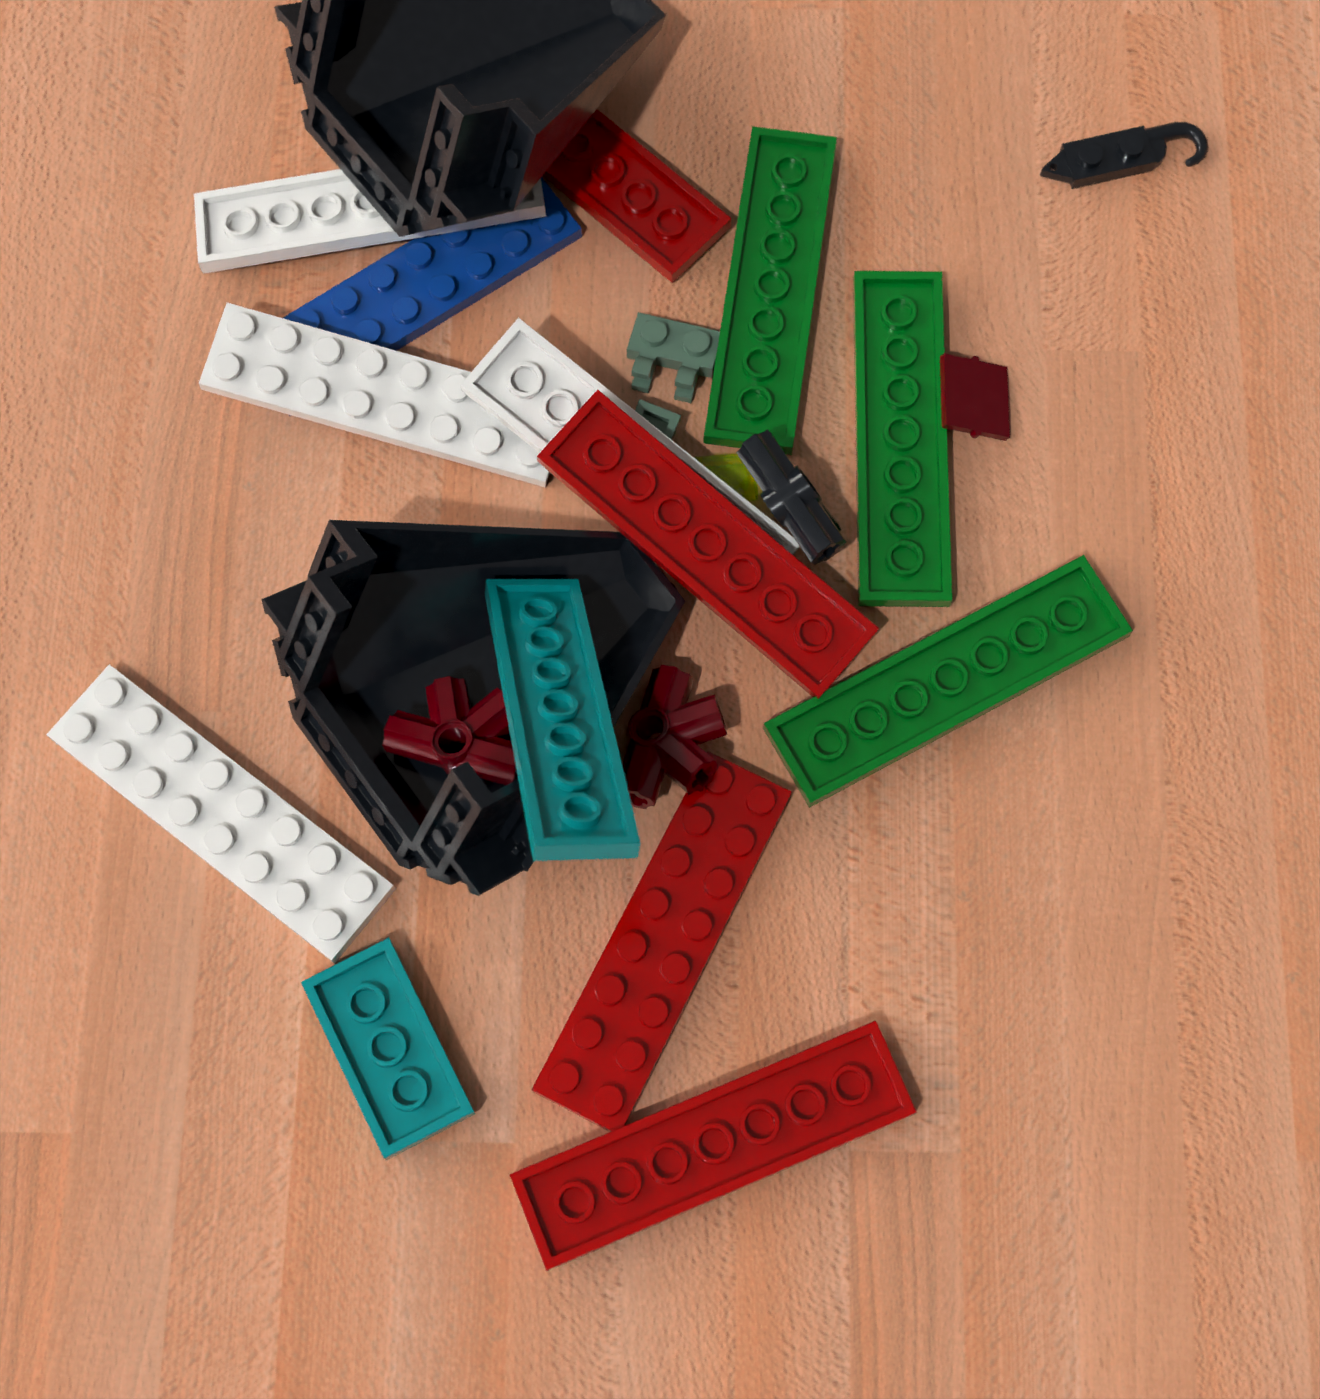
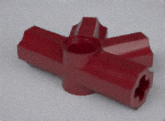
M661 665V667L652 670L641 708L632 715L628 723V732L631 739L622 766L631 804L635 808L647 809V807L655 806L665 774L689 795L696 791L701 792L712 781L713 774L718 765L715 759L700 748L698 744L728 735L715 694L687 703L694 681L690 674L681 671L675 666ZM661 733L657 738L647 740L651 735Z
M447 676L434 679L431 685L425 687L430 719L397 710L394 715L389 716L384 728L382 744L386 752L442 767L447 774L453 768L468 761L482 779L503 785H508L518 779L512 742L503 739L510 731L503 692L499 688L494 689L471 708L468 685L464 678L458 679ZM465 744L459 752L448 753L454 745Z

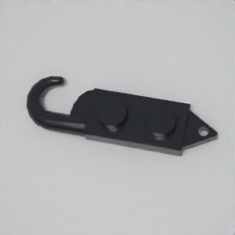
M1172 122L1150 128L1139 126L1062 144L1060 152L1042 168L1040 176L1069 183L1072 189L1151 172L1160 166L1166 152L1165 142L1180 138L1189 139L1196 146V153L1185 160V165L1191 167L1199 164L1205 158L1208 151V140L1201 129L1188 122Z

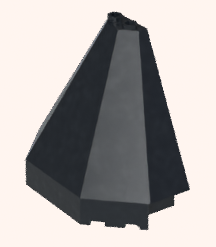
M302 0L299 3L275 6L277 19L282 21L288 28L292 46L285 48L293 82L294 84L302 83L308 109L301 111L305 129L399 237L514 211L660 32L666 16L652 0Z
M346 520L328 521L306 581L261 599L265 614L270 616L278 628L280 637L273 639L272 642L281 676L291 677L296 698L288 701L293 720L399 866L410 870L416 866L426 869L428 877L449 885L457 882L465 883L468 886L469 893L477 896L522 871H528L534 862L518 779L508 785L482 779L468 761L453 768L447 774L442 767L386 752L382 744L385 725L389 716L394 715L397 710L430 719L425 687L431 685L434 679L447 676L458 679L464 678L468 685L471 708L494 689L499 688L502 690L485 599L486 579L579 580L613 728L685 603L677 588L666 578L654 561L620 532ZM510 733L503 739L511 741ZM465 744L454 745L448 753L459 752Z

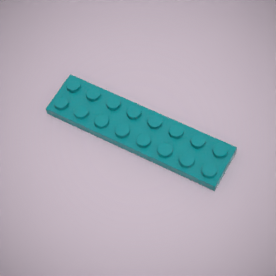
M486 579L485 599L533 861L638 858L641 844L579 580Z

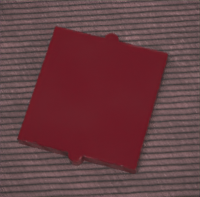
M943 353L940 356L942 428L969 433L974 439L984 436L1003 441L1010 438L1007 367L980 361L977 356L969 359Z

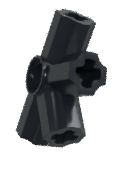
M766 430L762 433L754 434L743 442L742 447L736 452L763 491L760 495L771 513L783 527L789 529L810 562L816 565L819 562L827 561L837 554L846 543V540L840 533L841 527L821 502L822 499L798 465H793L773 434Z

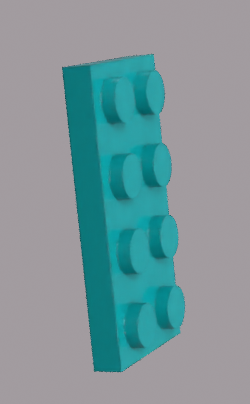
M390 938L301 982L385 1160L476 1114Z

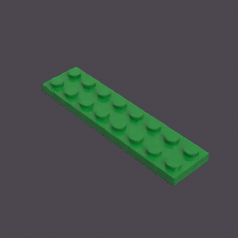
M752 126L704 430V444L741 448L742 443L754 434L769 430L786 455H792L837 137Z
M854 271L853 314L858 606L950 607L952 603L948 445L947 429L942 428L940 356L945 353L942 272Z
M1082 555L826 690L819 699L814 696L765 722L763 730L810 808L1130 637L1133 630L1085 556Z

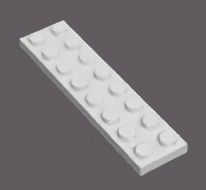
M341 169L194 193L198 264L203 274L546 217L541 178L512 212L401 237L397 235Z
M226 303L199 381L201 390L542 487H546L550 474L547 469L537 462L539 452L461 390L460 384L471 373L470 371Z
M519 317L460 384L461 390L539 453L598 389L792 555L800 547L793 536Z
M110 664L46 734L62 749L334 964L396 890L392 883Z

